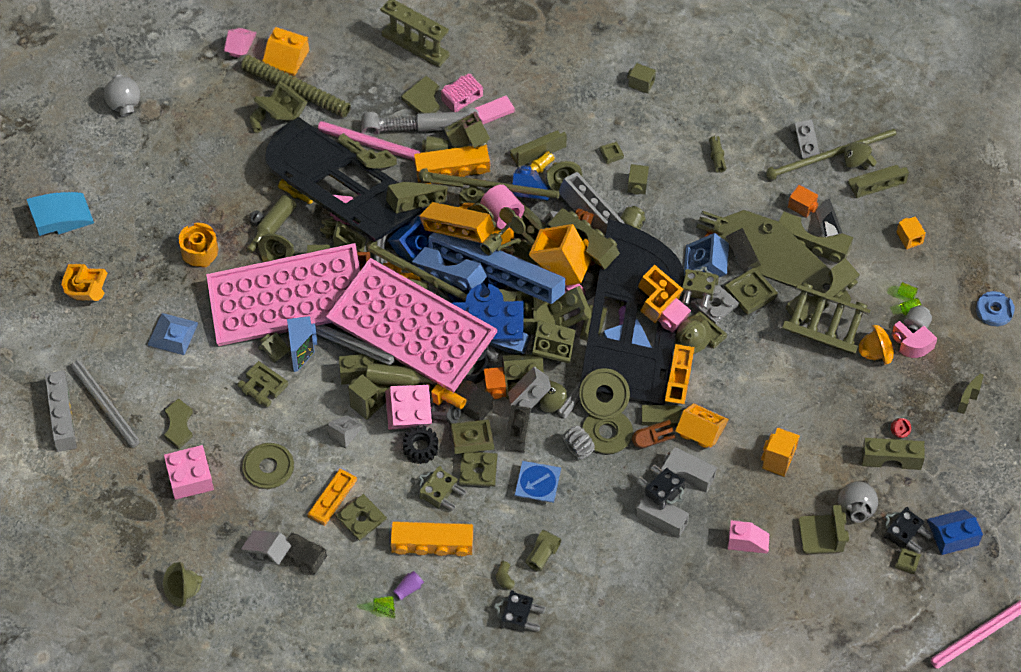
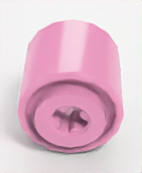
M497 185L489 189L480 204L491 211L494 216L493 221L496 222V226L499 229H503L506 226V223L499 217V212L503 207L511 208L520 218L525 210L524 205L505 185Z

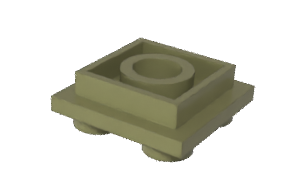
M462 453L459 484L495 487L498 453ZM475 468H482L484 471L476 473L473 470Z
M364 494L336 514V517L359 541L387 520V517ZM358 516L367 517V519L362 522L356 520Z

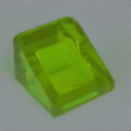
M392 596L373 599L374 611L395 618L394 599Z

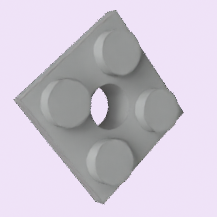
M719 285L716 286L713 299L708 302L706 309L704 307L701 308L702 299L695 298L691 301L693 306L715 324L739 305V302ZM715 302L718 303L720 306L714 307L711 305V303Z

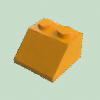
M275 27L267 41L263 62L295 77L309 52L308 37Z
M693 403L683 411L675 432L680 433V436L684 439L697 441V444L704 448H711L718 441L729 419Z

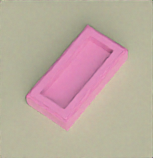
M507 95L475 108L479 112V118L483 125L515 112V108Z

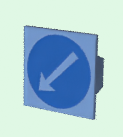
M522 461L515 496L554 503L561 467Z

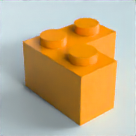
M656 265L642 277L638 285L649 296L641 312L656 323L668 306L676 298L679 299L683 291L681 286Z
M777 427L775 434L771 433L769 440H766L764 444V452L761 460L764 461L762 469L785 477L798 446L800 435Z

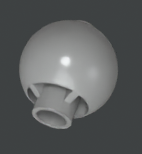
M122 74L115 75L105 87L104 98L111 109L120 112L121 116H128L135 113L134 107L140 100V89L133 79L123 77Z
M855 481L848 483L842 488L838 496V505H841L842 512H845L846 518L856 523H862L876 512L878 496L869 484Z

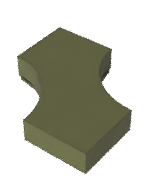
M179 398L165 410V414L170 420V427L164 435L178 449L193 437L192 432L187 427L188 419L193 411Z

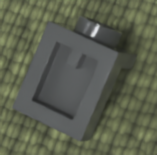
M445 400L440 405L432 402L430 406L432 419L447 420L449 424H454L460 418L461 409Z

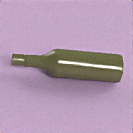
M282 195L259 223L257 235L247 247L248 252H254L262 236L275 234L297 205L291 197Z
M368 363L366 378L372 383L393 386H412L421 383L437 385V383L412 368Z

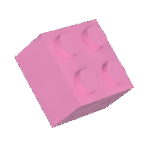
M429 385L390 386L385 391L388 429H410L412 427L416 428V426H419V428L426 426L427 428L432 424Z
M203 445L164 454L175 500L214 490Z

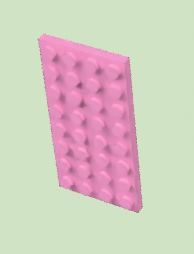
M356 244L206 274L217 345L223 346L265 337L267 334L271 336L274 333L289 332L287 319L310 316L311 324L315 323V326L331 323L327 320L326 316L360 272Z
M371 258L326 316L329 322L369 345L393 355L395 360L414 369L416 372L453 393L497 333L495 327Z

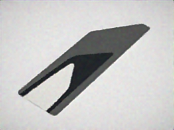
M826 199L815 212L823 235L827 237L842 234L831 200Z

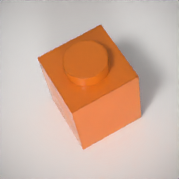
M798 185L789 198L788 208L807 218L818 207V194Z
M503 367L484 369L486 398L499 399L506 397Z

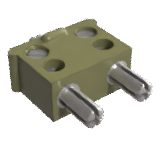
M703 266L701 269H686L682 287V295H684L682 303L685 305L686 301V305H688L690 297L702 299L701 308L704 307L706 309L708 302L713 299L719 276L707 271V267Z
M441 466L437 467L434 472H428L426 475L421 474L419 477L421 480L419 484V498L426 500L438 509L443 505L453 511L456 505L446 500L452 491L457 492L461 496H465L467 492L457 485L458 479L444 471ZM429 475H431L427 482L422 486L424 482L423 478H427Z

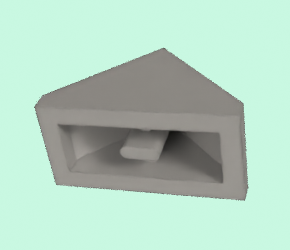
M349 416L330 421L328 425L330 439L347 448L362 429L363 424Z

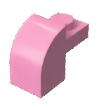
M901 321L897 322L893 327L892 336L897 343L901 344L899 352L904 356L919 358L935 348L937 337L925 326L915 333H912Z

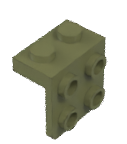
M278 82L271 97L255 96L254 101L258 103L257 106L262 110L268 111L275 120H294L300 117L307 104L304 98L283 82Z
M833 505L831 515L802 516L799 518L802 548L805 554L844 552L846 542H849V532L844 527V524H846V514L842 512L841 505Z

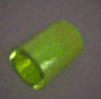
M902 282L897 294L914 300L918 288Z
M918 298L902 302L900 307L902 313L907 315L910 308L922 305Z

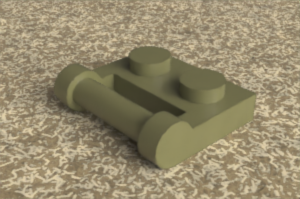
M581 286L565 292L554 303H548L556 325L568 328L592 317ZM580 308L579 314L567 320L564 319V315Z

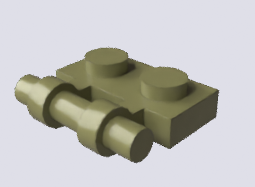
M258 361L246 373V378L249 381L246 383L240 380L237 385L244 394L255 398L258 404L269 407L272 401L267 397L272 395L277 398L288 386V381ZM258 385L263 390L258 392L254 387Z

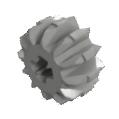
M573 426L563 434L562 439L565 446L576 458L584 459L595 450L592 438L580 426Z

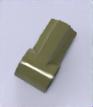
M542 530L536 540L535 547L526 559V564L535 571H541L551 554L554 555L557 552L562 539L546 530Z

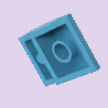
M60 192L26 199L39 236L57 231L59 235L94 224L83 193Z

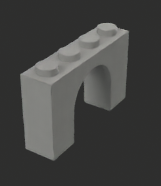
M674 447L671 453L668 452L663 461L664 465L660 468L664 470L667 467L680 478H684L686 483L707 492L715 479L717 467ZM644 496V498L640 497L636 503L637 518L677 538L680 537L688 524L689 513L671 504H668L661 510L647 496Z

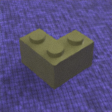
M476 111L444 128L454 148L468 147L471 143L474 148L477 146L482 147L490 140Z
M364 375L353 379L348 386L350 407L368 420L386 403L385 391L393 385L372 383Z

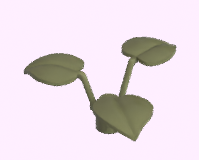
M476 203L467 208L468 210L490 214L494 227H496V222L493 221V214L484 205ZM503 207L499 212V217L506 223V226L498 234H490L480 244L481 250L487 255H492L495 251L499 252L502 248L513 244L514 250L524 261L537 265V262L529 256L533 245L528 241H520L517 238L501 245V235L509 227L518 234H522L526 230L522 219L511 208Z

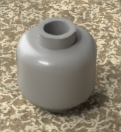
M924 306L912 307L904 319V325L912 333H915L923 326L928 329L932 321V315L929 309Z

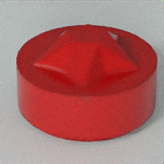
M897 418L891 423V432L895 437H907L911 432V424L905 418Z

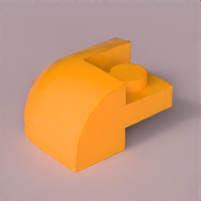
M68 264L61 286L64 289V293L72 299L99 301L105 294L102 286L107 272L105 269H88L85 264Z

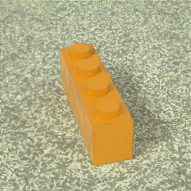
M487 144L475 148L474 146L414 154V165L418 182H422L418 175L423 168H427L428 172L459 177L490 172Z
M432 202L419 216L426 231L483 243L495 230L490 214Z
M392 522L391 551L400 555L406 553H416L418 555L437 554L439 556L453 554L461 557L472 555L473 524Z

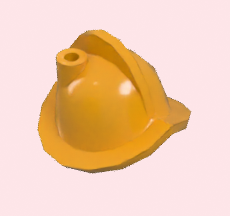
M871 325L873 332L867 334L860 341L859 353L862 357L869 360L883 359L884 365H887L893 359L894 350L892 342L883 328L878 325Z

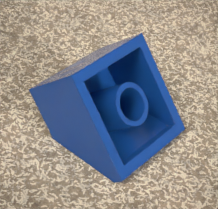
M521 166L514 172L513 185L551 190L538 172L531 170L532 167ZM512 192L515 196L543 200H548L550 198Z
M416 216L400 227L387 241L400 257L412 264V261L425 247L429 248V236L434 232L426 231L420 217Z
M965 509L927 519L941 555L979 546L983 536L976 517Z

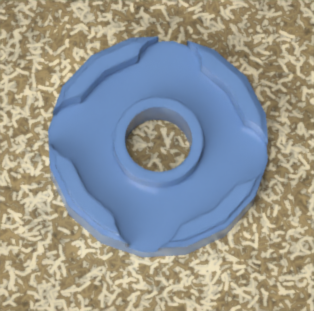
M986 292L977 301L976 313L982 322L990 326H1003L1010 322L1014 315L1015 306L1013 301L1001 292ZM991 306H997L1000 311H993Z

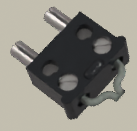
M653 465L651 471L658 476L650 483L642 477L638 479L637 483L645 488V496L656 503L661 510L668 504L681 503L683 501L682 495L685 489V479L680 478L667 467L661 470L656 465Z
M905 507L901 513L894 512L885 516L887 519L885 523L887 531L884 538L891 540L900 548L905 549L908 546L916 553H920L922 548L911 540L918 532L927 539H931L933 536L931 532L923 527L925 521L912 513L909 507ZM899 515L889 527V517Z
M514 590L510 591L508 598H503L500 603L495 604L497 615L501 618L500 627L524 633L525 628L537 632L540 630V625L528 622L527 620L530 610L544 614L546 608L534 604V598L515 593ZM504 601H507L502 616L500 614V608L498 606H501Z

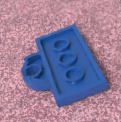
M479 284L469 291L466 302L452 303L495 327L497 333L491 341H523L524 302L504 301L500 290L492 284H488L490 295L486 298L480 296L483 288Z

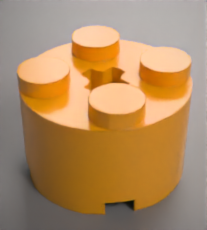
M194 223L193 226H186L180 232L179 246L183 261L192 266L208 267L218 255L217 237L213 228L205 223Z

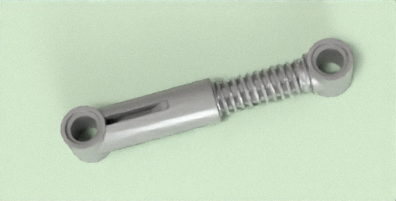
M469 107L461 112L418 113L415 118L414 116L412 118L411 116L409 118L408 116L406 118L404 116L401 118L400 116V118L393 117V119L392 117L390 119L388 117L387 119L385 117L379 118L377 113L367 112L361 117L362 134L376 137L384 129L386 131L388 129L389 131L391 129L396 131L399 129L400 131L401 128L402 130L404 128L405 130L407 128L408 130L410 128L412 130L415 128L416 130L417 128L418 132L441 131L448 125L475 111L479 116V112L477 109Z

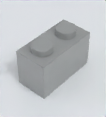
M534 366L508 392L510 404L526 415L551 389L549 377Z
M253 530L241 550L252 562L279 565L291 545L287 542L286 536L280 532Z

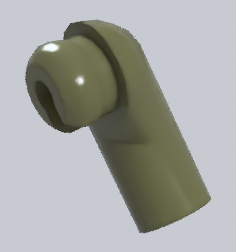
M259 107L250 116V122L255 133L262 131L260 122L266 114V110H262Z
M501 561L496 574V580L502 588L511 590L515 582L507 574L510 563Z

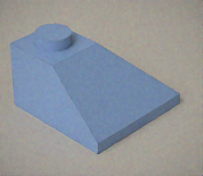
M162 313L148 342V346L185 355L198 322Z

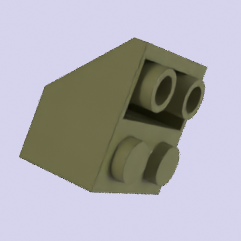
M517 290V301L524 302V333L533 334L538 320L555 324L554 316L547 302Z
M538 320L533 332L531 353L570 363L576 330Z
M534 354L502 356L506 399H509L508 392L534 366L544 373L543 357Z

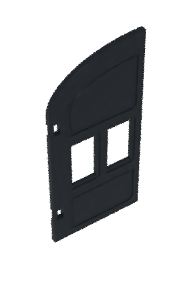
M300 117L295 118L281 128L267 146L265 163L271 173L285 180L287 184L345 223L353 226L373 242L378 241L420 215L428 207L395 213L386 201L388 185L399 182L377 168L366 167L356 158L355 153ZM352 162L381 181V183L368 190L339 171V169ZM329 175L359 196L344 203L317 185L316 182Z
M608 219L605 238L608 239L610 237L617 243L616 248L620 254L605 270L601 267L599 268L579 388L589 373L597 369L607 368L617 371L625 378L630 390L629 399L653 405H665L676 330L674 333L666 330L658 320L654 348L632 344L638 305L643 306L649 298L638 285L642 277L656 265L679 286L683 287L684 269L674 252L657 238L633 226ZM604 298L626 302L620 341L598 336ZM661 370L665 371L664 379H659ZM607 385L598 387L596 391L613 395L612 389Z

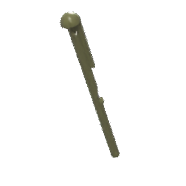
M891 129L852 143L864 142L871 144L895 136L896 130ZM849 144L781 166L777 169L771 166L767 169L766 175L770 180H776L777 175L842 154Z
M427 168L421 169L418 175L422 182L460 188H464L463 185L483 188L505 185L511 192L559 198V191L428 172Z
M371 240L366 244V251L370 252V254L373 253L403 270L406 269L430 282L433 286L441 288L466 302V293L377 246V241L373 242Z

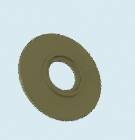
M602 368L592 371L584 378L580 386L579 397L583 408L590 415L599 419H610L621 414L627 407L630 390L627 381L620 373L612 369ZM607 385L612 389L613 397L609 402H601L597 399L596 391L598 387Z
M623 413L610 419H599L589 415L582 426V429L592 438V442L595 445L594 451L602 454H614L622 451L629 445L633 436L632 424ZM610 424L615 427L616 434L609 439L603 438L599 434V428L602 425Z
M263 443L253 447L243 460L245 478L252 485L263 489L281 486L288 481L294 470V460L291 453L285 447L276 443ZM271 458L275 460L277 468L271 473L261 471L260 463L264 459Z

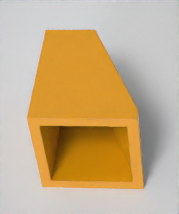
M573 224L540 229L529 253V256L541 267L565 277V286L581 283L591 261L586 252L587 248Z

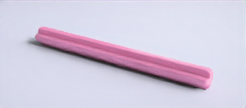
M320 121L318 125V130L336 137L345 133L353 141H358L362 145L381 151L388 150L391 154L413 161L414 154L420 153V151Z
M1021 600L932 657L931 664L936 669L940 668L1021 615Z

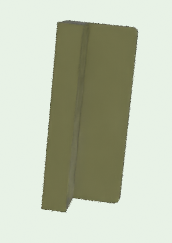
M556 130L511 149L510 155L517 166L521 167L540 158L547 151L554 153L567 147V134Z
M893 165L848 180V184L855 197L859 198L907 183L909 171L906 167L899 168L898 165Z

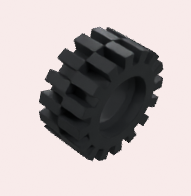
M416 426V430L413 427L410 428V433L407 431L405 436H403L404 455H407L408 460L412 458L413 463L418 460V464H422L424 460L426 464L429 463V458L432 461L434 455L438 454V437H436L435 431L432 433L431 428L426 430V426H423L422 429ZM418 440H424L428 443V446L425 449L419 450L414 448L413 444Z

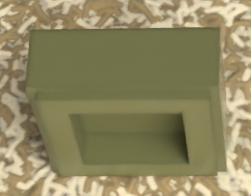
M617 141L600 147V152L607 164L624 159V154Z
M902 548L895 568L915 574L921 554Z

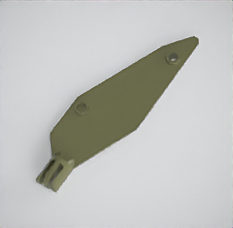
M702 210V215L717 221L700 217L699 222L714 227V229L701 224H697L696 228L715 233L727 241L729 246L752 268L755 267L763 276L795 287L797 284L806 283L812 285L813 290L822 293L828 291L824 290L823 287L824 285L830 286L828 276L830 269L780 222L746 210L726 217L717 216ZM845 289L843 296L839 299L851 302V297Z

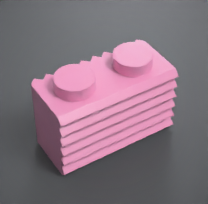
M470 73L459 77L456 82L446 85L441 90V100L452 112L461 110L483 96V87Z

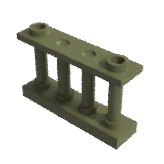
M388 0L380 8L381 12L390 16V23L382 31L384 38L437 67H440L450 56L449 51L440 47V41L449 32L448 28L396 0ZM397 20H398L399 22L403 23V24H404V27L401 26L400 24H398V23H397ZM411 28L418 31L419 35L412 32ZM426 36L431 38L433 42L427 40Z
M806 283L797 284L795 289L801 291L792 318L789 321L785 320L781 329L855 354L858 346L854 345L855 341L853 340L862 314H870L871 310L867 309L868 305L860 302L853 304L813 290V286ZM810 294L819 297L810 325H807V328L799 325V318L807 296ZM827 300L836 303L837 307L828 332L822 334L817 332V325ZM844 307L855 310V314L847 336L842 341L836 338L835 333Z

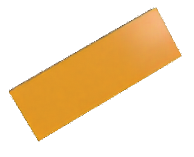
M339 469L309 511L308 517L325 526L356 483L357 477Z

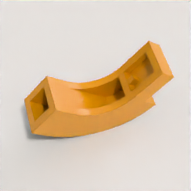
M675 344L665 401L685 404L695 347Z

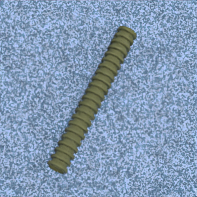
M246 55L242 60L241 68L243 70L251 72L258 77L260 76V78L270 81L274 85H277L278 82H283L302 98L310 102L312 101V103L324 109L326 108L328 111L331 110L336 115L344 118L350 111V103L336 98L334 95L331 96L330 93L317 89V87L303 82L301 79L298 80V78L284 73V71L270 66L263 61L261 62V60L251 55Z

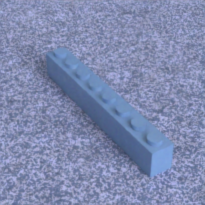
M435 232L429 236V248L438 250L442 258L456 264L466 259L481 263L486 276L550 304L565 294V277L503 251H495L492 255H487L481 250V243Z

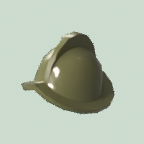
M571 161L553 163L546 172L549 188L553 191H559L564 178L576 172L582 176V169L578 164Z
M266 234L259 241L258 249L263 262L291 257L294 254L293 243H290L283 236Z
M702 316L687 317L676 330L674 348L675 344L695 347L694 353L705 349L711 338V328L708 321Z
M182 562L173 563L164 574V593L173 605L185 607L186 600L195 596L200 590L203 578L196 572L185 570Z

